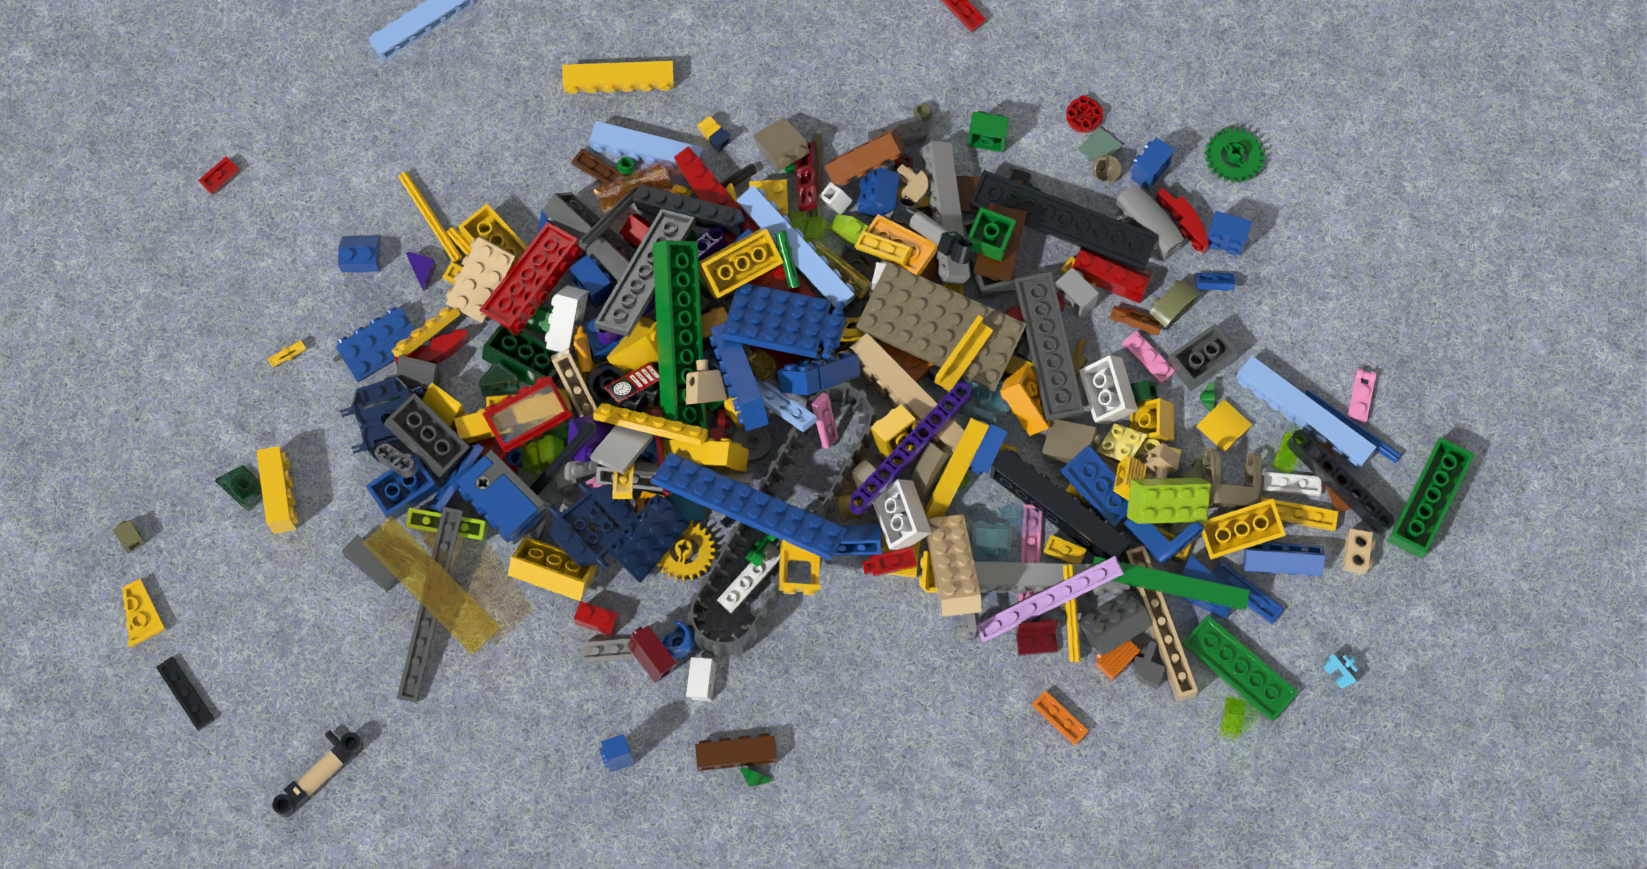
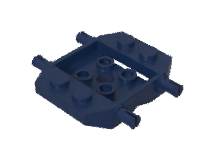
M393 377L357 388L351 407L340 410L343 413L341 414L342 417L355 415L360 428L363 442L362 444L351 446L352 450H354L353 454L367 451L379 462L375 455V450L382 444H389L405 455L412 453L398 437L374 443V440L394 435L382 422L383 415H392L413 393L416 395L424 393L422 385L408 388L398 377ZM401 396L399 399L364 409L366 406Z
M582 480L577 486L585 493L583 497L563 513L554 504L548 508V511L555 517L550 536L578 566L595 565L598 563L606 571L610 567L604 560V557L608 554L607 550L623 533V530L635 519L637 514L623 499H613V488L610 485L592 489ZM595 502H597L608 513V515L621 527L620 530L594 504ZM591 524H597L599 530L591 532L588 527Z

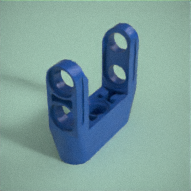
M1128 518L1123 524L1128 532L1142 546H1145V549L1160 564L1177 555L1205 529V526L1200 521L1192 523L1174 540L1169 542L1152 523L1137 524Z

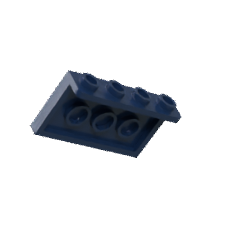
M656 494L636 515L629 526L623 530L618 539L611 544L607 553L615 558L637 582L641 583L690 526V523L667 498Z

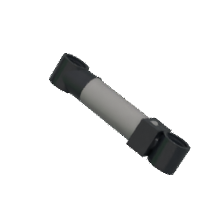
M904 198L898 199L892 216L895 221L907 224L938 246L937 250L945 256L950 255L952 261L959 264L968 263L973 243L964 239L956 231L950 232L928 217V210H918L913 201Z

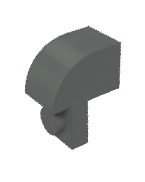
M1149 641L1147 646L1143 645L1140 653L1141 657L1135 656L1133 672L1141 683L1157 689L1165 666L1151 662L1157 643Z

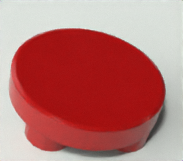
M1086 95L1073 100L1067 107L1066 121L1077 132H1092L1102 122L1103 108L1097 101L1088 98Z

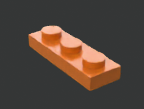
M1046 690L1031 705L1074 746L1089 732Z

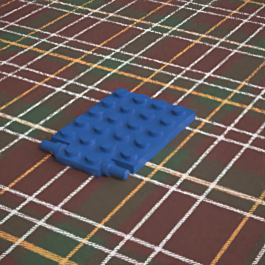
M745 283L736 289L722 332V339L812 358L817 357L819 346L822 345L824 348L822 357L829 359L831 351L834 348H838L847 319L843 317L845 304L842 301H838L836 309L833 310L832 314H829L831 300Z

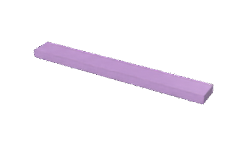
M1116 556L976 624L977 631L984 643L1017 627L1022 621L1031 620L1123 575L1124 572Z

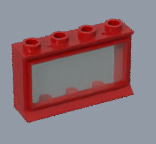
M543 376L535 381V385L531 387L527 385L521 388L515 396L508 395L501 400L502 403L496 406L492 404L484 409L483 417L505 456H508V452L525 446L526 442L531 439L540 438L543 436L542 433L551 428H558L560 423L568 419H574L551 376L548 378Z

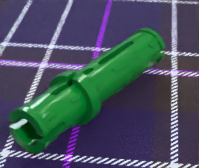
M786 231L774 233L779 248L778 252L784 262L783 267L788 288L799 287L801 285L791 251L793 249L789 245Z

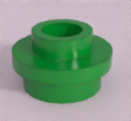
M622 157L617 162V170L625 175L631 174L635 170V163L630 157Z

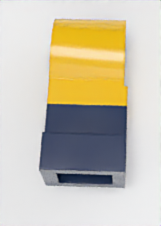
M707 116L697 124L698 130L718 152L731 143V135L726 130L724 131L712 117Z

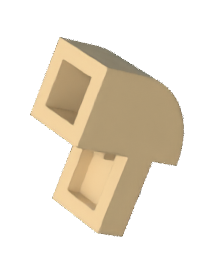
M902 164L897 169V173H899V180L907 186L902 190L901 198L913 201L916 204L915 207L918 208L926 198L928 189L927 176L922 170L916 175L910 167H905Z

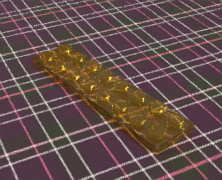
M392 516L363 542L374 556L472 656L501 629Z

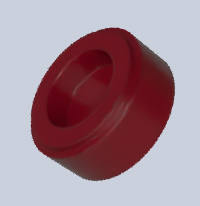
M906 154L900 155L899 158L895 159V169L897 170L902 164L912 169L913 159Z

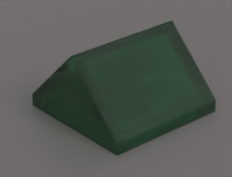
M496 361L479 381L483 397L517 393L521 389L517 376Z
M244 465L215 479V482L248 512L263 498L261 481Z

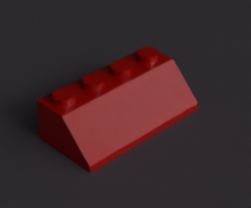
M1082 247L1072 267L1075 271H1080L1087 282H1094L1097 287L1138 304L1153 272L1147 268L1145 271H1142Z

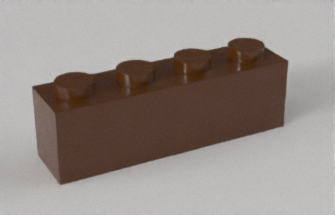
M770 733L759 734L755 738H751L749 735L740 736L737 740L721 738L718 742L701 740L699 744H695L698 771L777 763L775 736H770Z

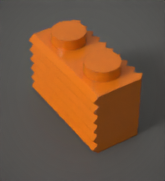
M1128 640L1104 656L1099 653L1096 656L1095 666L1113 681L1134 660L1135 656L1139 655L1140 649Z

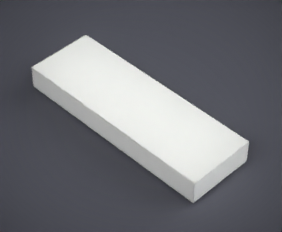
M1275 472L1263 473L1262 492L1321 496L1322 480L1318 476Z

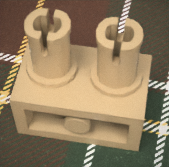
M1162 443L1137 459L1144 463V465H1147V479H1165L1167 475L1173 474L1178 469L1180 455L1165 443Z

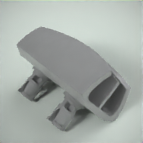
M1133 185L1118 196L1116 206L1122 211V214L1116 220L1124 223L1130 222L1135 227L1159 235L1154 250L1164 260L1169 259L1182 247L1181 241L1184 239L1176 225L1166 212L1141 188Z

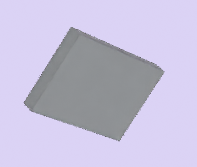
M615 425L590 455L591 460L624 475L654 439L655 435Z

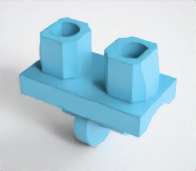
M1333 653L1329 656L1330 660L1326 662L1323 668L1330 675L1337 669L1342 672L1343 675L1335 681L1341 689L1358 682L1348 670L1349 667L1354 673L1359 670L1354 664L1358 660L1356 656L1350 659L1345 654L1342 657L1346 662L1345 665L1336 654Z

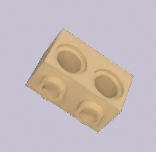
M1356 529L1348 530L1346 533L1342 571L1366 574L1368 569L1372 568L1373 558L1370 557L1371 550H1374L1375 539H1372L1373 532ZM1356 540H1362L1365 546H1359ZM1354 558H1360L1363 564H1356Z

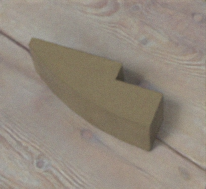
M933 442L928 443L911 477L921 503L924 502L942 474L943 470L941 468L950 453Z

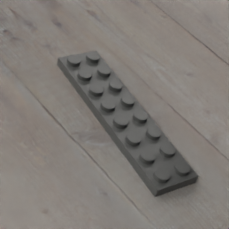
M661 208L594 322L595 328L630 337L655 294L652 243L685 241L696 223L695 217Z
M1052 272L1015 278L1014 284L1022 319L1026 323L1025 332L1045 420L1051 421L1084 415Z

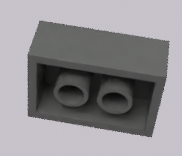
M1214 324L1170 354L1167 363L1175 370V373L1191 392L1233 363L1239 352L1218 326Z
M1127 591L1078 620L1084 638L1102 656L1152 626L1146 608Z

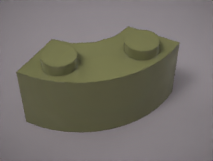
M1186 277L1181 281L1175 280L1170 286V290L1162 298L1158 297L1151 304L1153 308L1149 313L1166 328L1173 324L1185 310L1191 307L1202 292Z

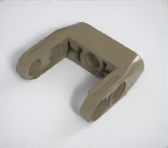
M1206 448L1204 450L1203 480L1211 483L1209 506L1242 509L1260 503L1263 483L1262 457L1259 453L1250 452L1244 462L1245 486L1221 484L1220 454L1216 448Z

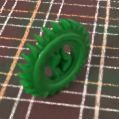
M1229 126L1227 133L1222 128L1221 135L1215 132V139L1210 137V143L1206 144L1207 149L1204 153L1207 157L1205 161L1210 162L1207 167L1213 168L1212 174L1218 173V179L1224 177V182H1227L1228 179H1230L1232 184H1234L1235 180L1241 184L1242 179L1248 182L1249 177L1255 178V173H1260V168L1264 166V162L1261 161H1264L1266 158L1265 155L1262 156L1265 153V149H1260L1263 142L1256 143L1259 138L1258 136L1253 139L1251 138L1253 131L1246 135V128L1239 132V127L1237 126L1233 132L1231 126ZM1223 149L1227 153L1226 160L1228 163L1238 165L1239 167H1231L1223 161L1221 155ZM1245 150L1248 153L1247 162L1243 159Z

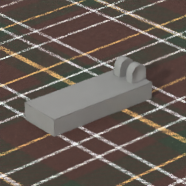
M630 639L580 643L582 663L635 659V656L627 647Z

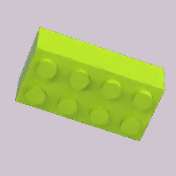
M1201 478L1131 479L1127 518L1137 524L1207 522L1211 483Z

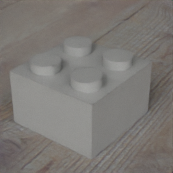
M1071 268L1056 281V292L1065 303V307L1079 321L1096 307L1099 295L1098 289L1092 283L1089 284L1080 271H1075Z

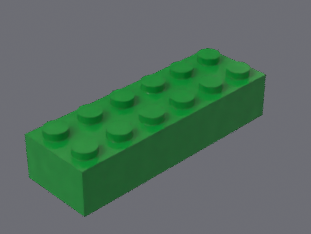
M1439 437L1387 542L1422 559L1427 553L1475 454Z

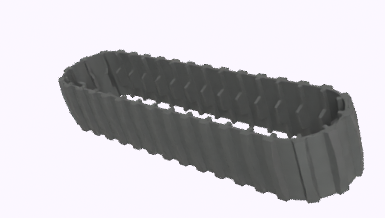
M847 382L820 390L815 396H810L806 404V409L813 413L811 404L823 392L828 394L831 408H833V402H842V407L849 403L854 405L852 409L854 413L858 412L860 414L863 412L864 414L858 417V423L865 424V426L862 427V430L856 429V435L860 437L858 443L853 442L852 446L847 444L846 451L851 455L848 460L844 458L843 462L837 461V467L841 469L839 476L828 477L827 483L832 486L829 492L825 491L824 494H818V499L823 502L819 509L815 507L814 510L809 509L808 511L823 519H826L827 512L831 513L833 510L835 498L841 496L845 489V481L850 480L852 477L850 471L854 469L855 464L860 463L863 458L864 449H868L873 440L871 427L876 422L874 407H870L868 395L863 390L859 391L851 387L850 383ZM813 425L804 432L796 427L791 428L786 444H782L778 450V458L776 461L772 460L769 465L768 475L762 477L759 482V491L773 497L776 496V490L771 487L775 481L778 483L780 480L785 481L786 476L781 470L784 465L788 467L789 463L795 464V458L791 456V453L794 449L798 451L799 448L803 449L805 447L804 442L800 438L803 433L807 435L808 431L813 433ZM739 522L737 526H733L730 531L729 541L723 543L720 548V556L718 559H714L710 565V573L701 580L700 590L698 593L694 592L691 597V612L687 614V625L695 634V644L701 650L706 649L713 653L715 658L720 659L723 656L729 655L738 657L743 654V650L750 644H755L759 637V629L765 627L768 621L770 610L774 611L778 604L779 595L784 594L783 591H779V574H776V576L771 575L770 581L775 586L771 592L767 590L766 593H760L765 603L762 608L751 609V615L756 617L752 625L741 626V631L745 634L740 638L731 634L733 641L722 642V636L720 635L716 641L708 639L711 635L709 629L706 631L703 629L701 631L698 630L699 625L705 624V618H697L698 611L701 613L708 611V606L704 604L705 599L708 595L711 597L713 594L718 595V589L713 587L717 579L728 578V573L723 570L727 562L731 564L732 561H738L737 556L733 554L735 548L742 545L746 546L747 539L743 538L745 531H751V528L755 529L742 522ZM788 561L787 583L789 578L794 577L799 561Z

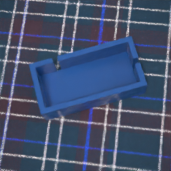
M832 350L829 359L823 358L822 354H817L816 358L798 360L797 364H786L785 368L777 370L780 393L810 395L861 376L858 354H852L849 351L836 353L835 350Z

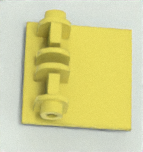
M1114 423L1096 453L1112 458L1114 461L1118 460V462L1129 455L1135 457L1148 434Z

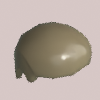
M1109 154L1100 155L1094 160L1092 165V174L1100 182L1112 183L1120 177L1122 172L1120 161Z

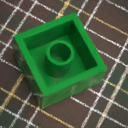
M973 111L967 146L1004 153L1009 118L1002 114L991 115L984 111Z
M980 207L967 238L968 241L973 243L972 251L1002 261L1015 230L1016 220Z

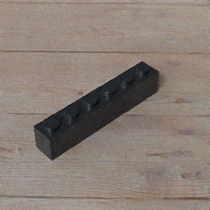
M639 184L632 200L639 211L658 215L661 208L695 217L696 226L708 229L719 227L723 229L724 233L738 237L746 222L741 210Z

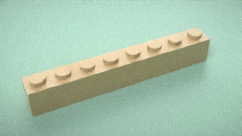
M1145 546L1125 552V563L1153 569ZM1134 586L1140 604L1146 608L1152 623L1150 631L1154 642L1157 643L1156 648L1162 664L1165 666V672L1176 702L1195 697L1198 689L1162 592Z

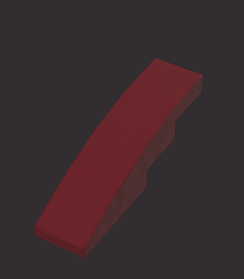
M815 141L807 143L810 153L795 163V172L797 174L796 189L799 193L798 209L800 212L818 208L819 174Z

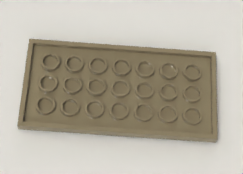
M887 262L856 325V329L936 366L942 367L977 316L980 315L983 317L982 323L991 328L993 333L962 377L995 392L1022 336L1026 323Z

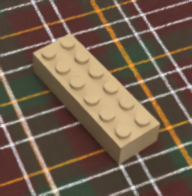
M964 514L927 518L932 533L926 537L942 617L982 612L981 593Z

